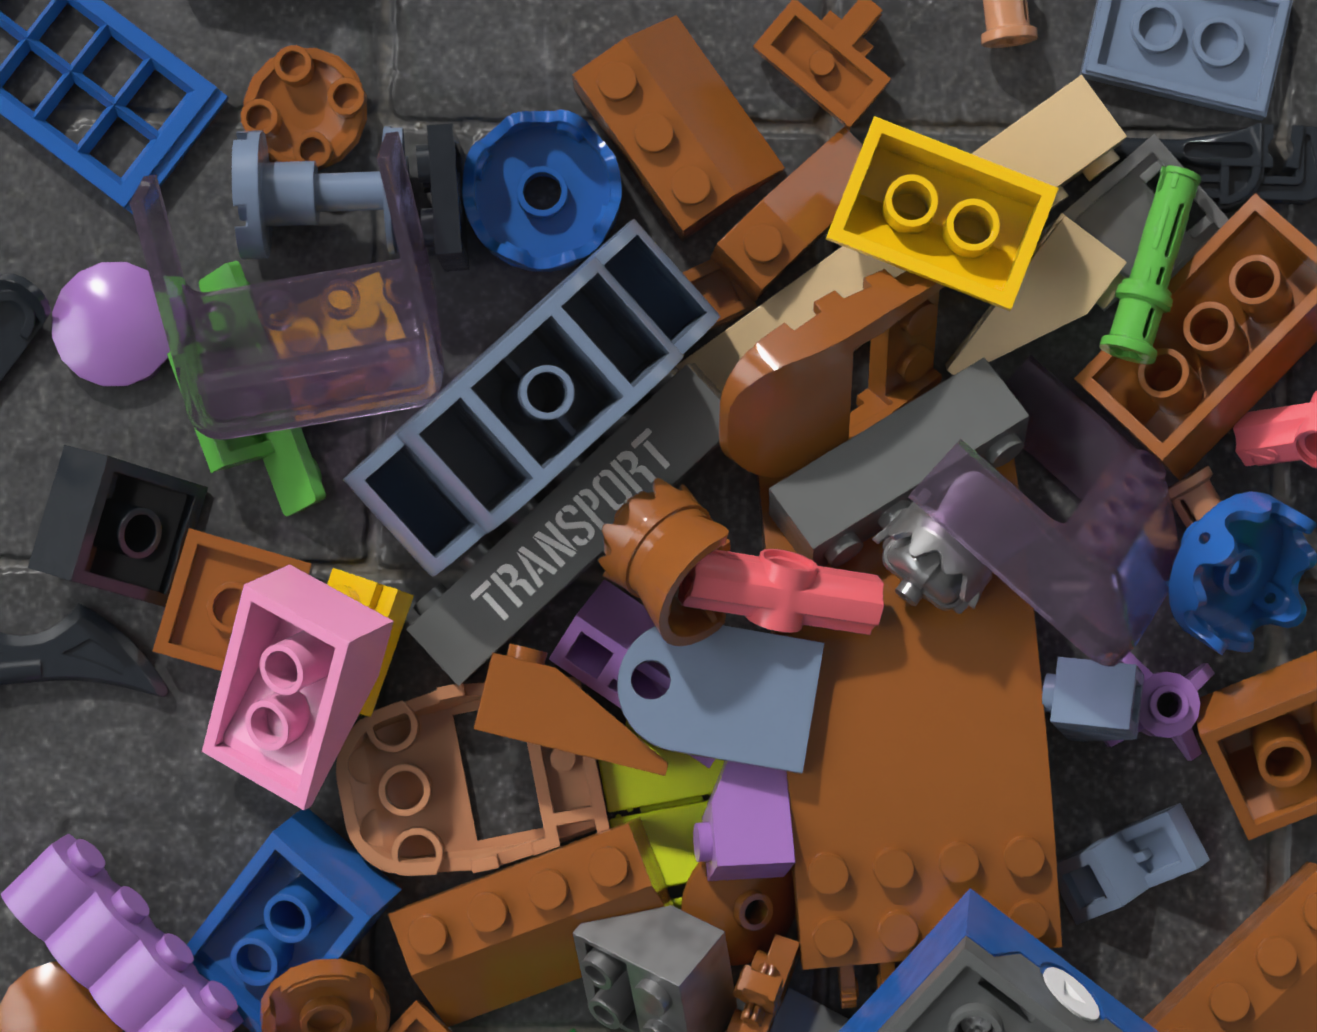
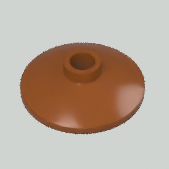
M699 862L685 885L681 910L725 931L730 965L751 963L758 949L769 952L775 934L785 937L794 920L795 904L792 867L784 877L707 881L706 862ZM755 900L752 911L745 917L746 907Z

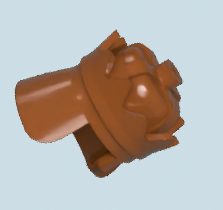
M655 478L652 486L654 492L640 491L630 497L627 503L617 510L613 523L602 526L604 552L606 555L599 558L598 561L605 570L602 575L603 577L622 586L633 596L641 598L651 620L668 644L688 646L700 642L718 631L725 623L726 613L682 606L678 599L679 585L690 570L709 553L715 550L730 551V540L727 539L729 530L710 518L708 511L697 502L684 484L679 489H676L661 478Z

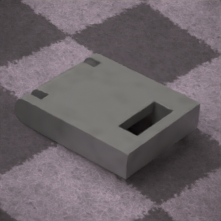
M1155 134L1063 212L1065 216L1127 262L1119 272L1126 278L1130 277L1140 240L1155 196L1146 183L1161 171L1162 166L1172 165L1184 168ZM1198 186L1194 201L1207 215L1188 231L1185 229L1170 276L1171 279L1229 220L1200 186ZM1054 221L1041 232L1040 239L1044 236V234L1054 223ZM1114 297V299L1108 304L1107 307L1101 309L1105 311L1118 299Z

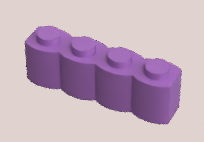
M70 834L58 839L0 894L14 916L31 933L45 942L57 962L76 981L89 989L100 1008L125 1032H233L244 1022L237 1011L238 1005L233 994L221 983L208 981L199 974L192 963L194 958L189 947L179 937L171 933L165 934L155 927L149 917V907L142 896L132 888L127 886L121 887L112 881L104 868L105 860L102 854L88 841L75 839Z

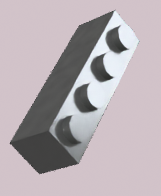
M985 357L769 488V515L797 554L813 560L817 566L824 567L827 564H830L831 567L841 566L861 551L864 541L882 531L897 518L903 509L909 508L925 486L934 491L927 502L936 497L943 501L952 483L965 471L981 470L989 464L993 468H998L1016 457L1024 447L1029 414Z

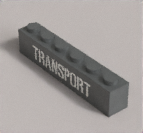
M695 363L686 364L681 370L675 366L648 392L651 398L633 415L628 410L600 436L604 442L587 459L580 454L552 479L558 486L541 502L532 497L505 522L512 530L495 546L488 539H485L459 563V566L466 573L449 589L440 582L415 604L413 609L420 617L406 630L458 686L472 679L491 661L492 652L498 654L605 554L602 526L613 523L617 510L627 503L630 497L640 491L654 492L652 486L655 478H661L675 488L720 446L719 414L722 392Z

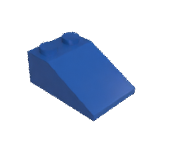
M309 808L305 810L300 809L269 835L187 943L193 954L194 960L192 963L201 976L208 981L221 983L233 994L238 1005L237 1011L244 1022L242 1024L251 1032H262L260 1022L261 999L271 982L290 968L313 960H345L402 889L377 867L365 860L353 846Z

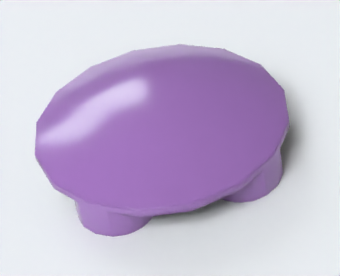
M101 262L78 272L61 289L52 311V339L61 360L80 378L100 386H129L138 381H147L153 378L159 372L161 365L168 359L167 353L171 352L177 337V310L170 291L150 271L128 262Z

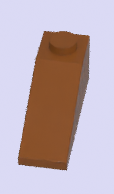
M845 126L764 197L716 244L710 259L715 261L721 267V270L728 277L730 276L754 302L830 229L863 146Z
M509 644L507 656L492 652L474 725L475 730L666 776L668 762L555 667L546 666L547 652Z

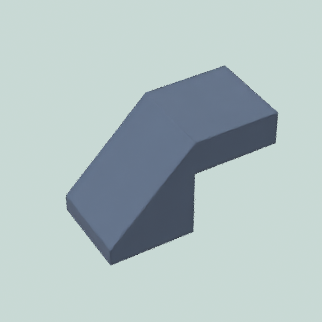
M1178 803L1132 822L1057 861L1058 890L1077 925L1121 908L1147 889L1197 870L1210 861L1181 803Z

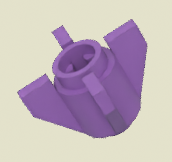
M1124 649L1115 655L1114 659L1117 663L1136 664L1144 674L1138 732L1160 738L1171 737L1187 761H1192L1202 754L1192 726L1199 716L1200 700L1198 690L1215 674L1209 664L1203 663L1183 677L1180 674L1171 672L1152 673L1128 649ZM1170 693L1174 699L1169 705V710L1172 714L1170 717L1162 716L1157 710V700L1161 694ZM1110 740L1104 742L1107 745V747H1112L1122 742L1123 740Z

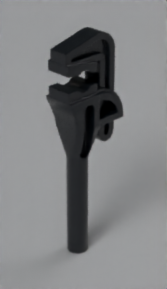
M1258 123L1238 131L1187 139H1159L1181 165L1202 177L1199 186L1213 202H1216V205L1223 213L1239 209L1255 193L1267 204L1304 205L1317 198V127L1292 125L1288 130L1286 147L1289 156L1282 166V172L1290 173L1292 177L1263 176L1264 173H1269L1273 168V157L1269 154L1268 146L1273 139L1274 124ZM1125 138L1121 145L1114 149L1120 158L1118 162L1126 159L1149 138Z

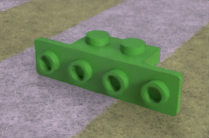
M238 261L225 263L199 281V288L217 337L178 346L167 353L210 472L214 473L263 459L282 512L286 517L291 516L325 499L326 494L322 485L321 471L317 462L311 456L299 423L298 409L289 397L277 364L278 359L275 347L268 339L255 305L253 288L246 280Z

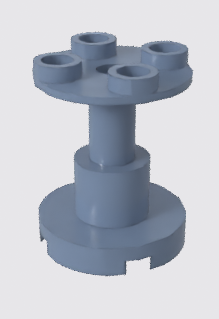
M385 126L383 128L382 171L318 173L316 161L269 162L268 146L263 130L236 132L237 139L233 140L232 199L233 206H238L240 221H246V226H235L237 247L242 260L269 258L273 226L318 225L320 212L384 210L385 233L389 255L410 251L409 214L406 213L405 194H410L409 159L408 156H405L403 127L392 128L391 126Z

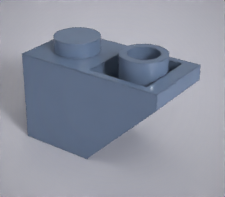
M1058 657L1056 674L1047 673L1044 680L1042 694L1044 712L1051 713L1050 722L1070 741L1137 739L1144 674L1136 664Z

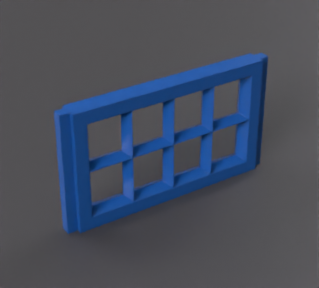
M51 0L28 31L0 11V27L19 41L0 65V115L137 218L226 104L229 97L102 0ZM67 3L99 26V29L71 64L39 41ZM111 36L143 60L115 97L83 74L84 70ZM30 50L63 74L35 111H32L2 88ZM154 69L187 93L159 130H156L126 107ZM74 83L106 107L78 145L45 121ZM117 117H120L150 140L122 177H119L89 154Z

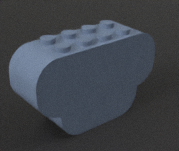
M633 219L581 263L378 446L343 481L421 567L433 577L460 557L482 536L497 528L518 511L642 399L680 362L684 356L683 354L717 322L720 315L639 223Z

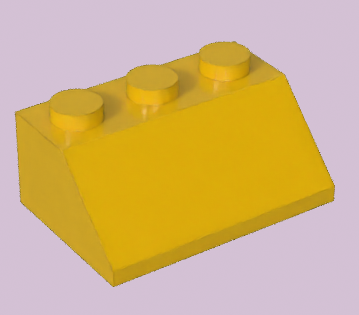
M874 116L826 240L1011 311L1059 188Z

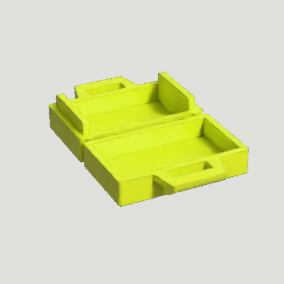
M626 720V727L667 761L668 767L666 776L598 760L607 811L610 813L621 810L632 812L633 808L640 807L641 813L626 816L617 814L615 818L610 819V828L640 817L666 886L686 884L692 871L699 863L696 861L694 853L693 829L695 823L702 822V816L709 801H703L702 795L709 794L711 796L724 760L715 759L710 768H708L688 754L656 747L641 738ZM682 897L671 898L674 907L681 910Z

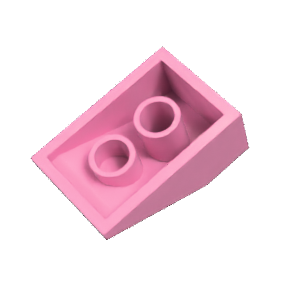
M292 565L285 566L244 584L202 752L300 809L305 810L311 807L379 676L394 621Z

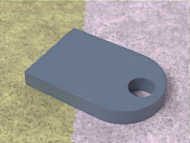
M722 625L718 631L700 642L688 646H673L662 638L656 626L645 631L632 643L620 665L617 686L621 710L629 725L641 738L661 749L802 774L824 643ZM657 662L668 671L670 686L663 696L657 699H645L634 691L631 677L634 670L642 663Z

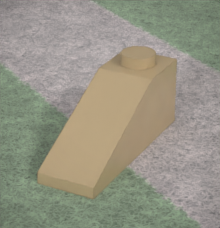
M1060 213L1037 243L1011 311L991 304L946 362L947 371L956 375L983 357L988 362L993 361L1088 314L1095 303L1104 309L1114 299L1117 285L1121 284L1123 279H1126L1119 272L1127 262L1063 213Z

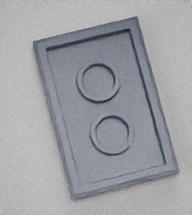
M1097 0L1080 75H1083L1088 80L1262 121L1267 116L1293 0Z

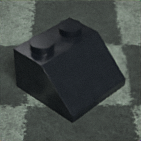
M64 445L28 568L166 607L189 528L196 530L208 487L108 455Z

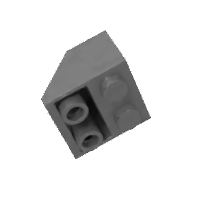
M670 905L581 923L573 932L588 1008L594 1018L610 1029L621 1028L627 1032H722L731 1021L733 1013L737 1008L736 997L732 995L734 984L725 931Z

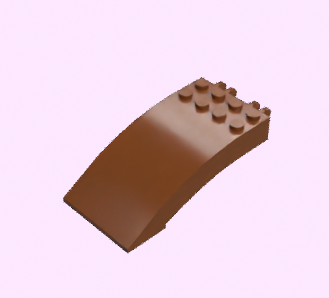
M1015 458L998 468H993L989 464L980 470L999 482L1020 501ZM757 475L763 550L780 549L797 553L769 515V488L787 477ZM936 497L927 503L939 509L943 501ZM874 535L864 541L861 551L845 564L838 567H831L830 564L824 566L878 575L883 581V612L879 626H875L870 635L803 625L800 631L792 633L771 630V634L824 643L803 773L799 774L788 771L786 773L795 854L792 878L797 942H800L799 956L803 970L838 968L842 1008L857 1007L856 1000L859 998V989L854 965L877 963L878 975L876 976V986L878 989L895 971L894 962L904 961L970 888L1048 948L1062 947L1049 756L1044 705L1042 704L1043 691L1027 546L995 568L992 572V579L984 588L974 609L968 605L962 613L957 614L953 609L948 611L941 610L923 597L916 606L902 599L895 592L901 580L886 569L883 564L884 540L877 544L872 540L876 536Z

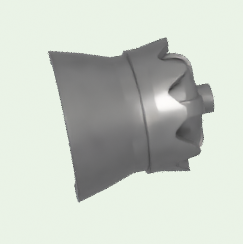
M977 469L967 470L956 478L939 509L926 503L934 491L925 486L909 508L903 509L895 520L872 538L877 544L884 540L883 564L886 569L901 580L895 592L913 606H916L923 597L937 608L945 611L953 609L957 614L962 613L968 605L974 609L984 588L992 579V572L995 568L1042 534L1041 526L1033 514L1004 486L985 472Z

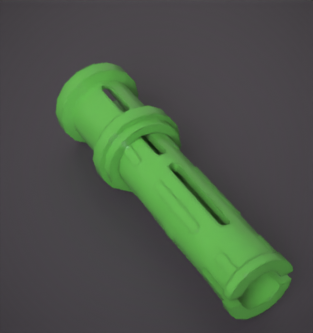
M1172 165L1161 167L1156 193L1149 210L1130 277L1123 279L1122 283L1117 285L1115 297L1119 300L1118 308L1110 334L1102 336L1099 345L1102 351L1114 357L1140 364L1155 363L1158 351L1153 348L1162 314L1170 312L1173 303L1172 293L1168 290L1170 276L1177 259L1191 206L1202 178L1194 171Z

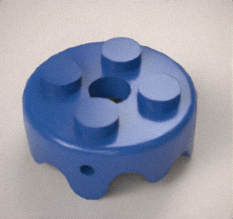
M566 110L521 111L507 116L484 138L476 141L470 148L463 170V204L468 221L478 240L494 256L510 266L534 272H553L570 268L587 259L601 247L615 227L621 207L622 195L619 166L614 153L581 116ZM540 176L554 179L561 188V197L557 204L546 210H538L531 207L524 198L527 184L532 179Z
M1249 491L1235 494L1218 503L1203 515L1200 520L1193 522L1183 534L1181 547L1173 563L1169 580V605L1173 618L1185 632L1222 656L1226 649L1237 652H1251L1254 649V636L1252 633L1262 625L1271 624L1285 628L1298 626L1304 620L1307 611L1305 602L1299 594V581L1304 572L1313 568L1317 563V554L1307 542L1303 533L1311 534L1317 527L1316 522L1266 493Z

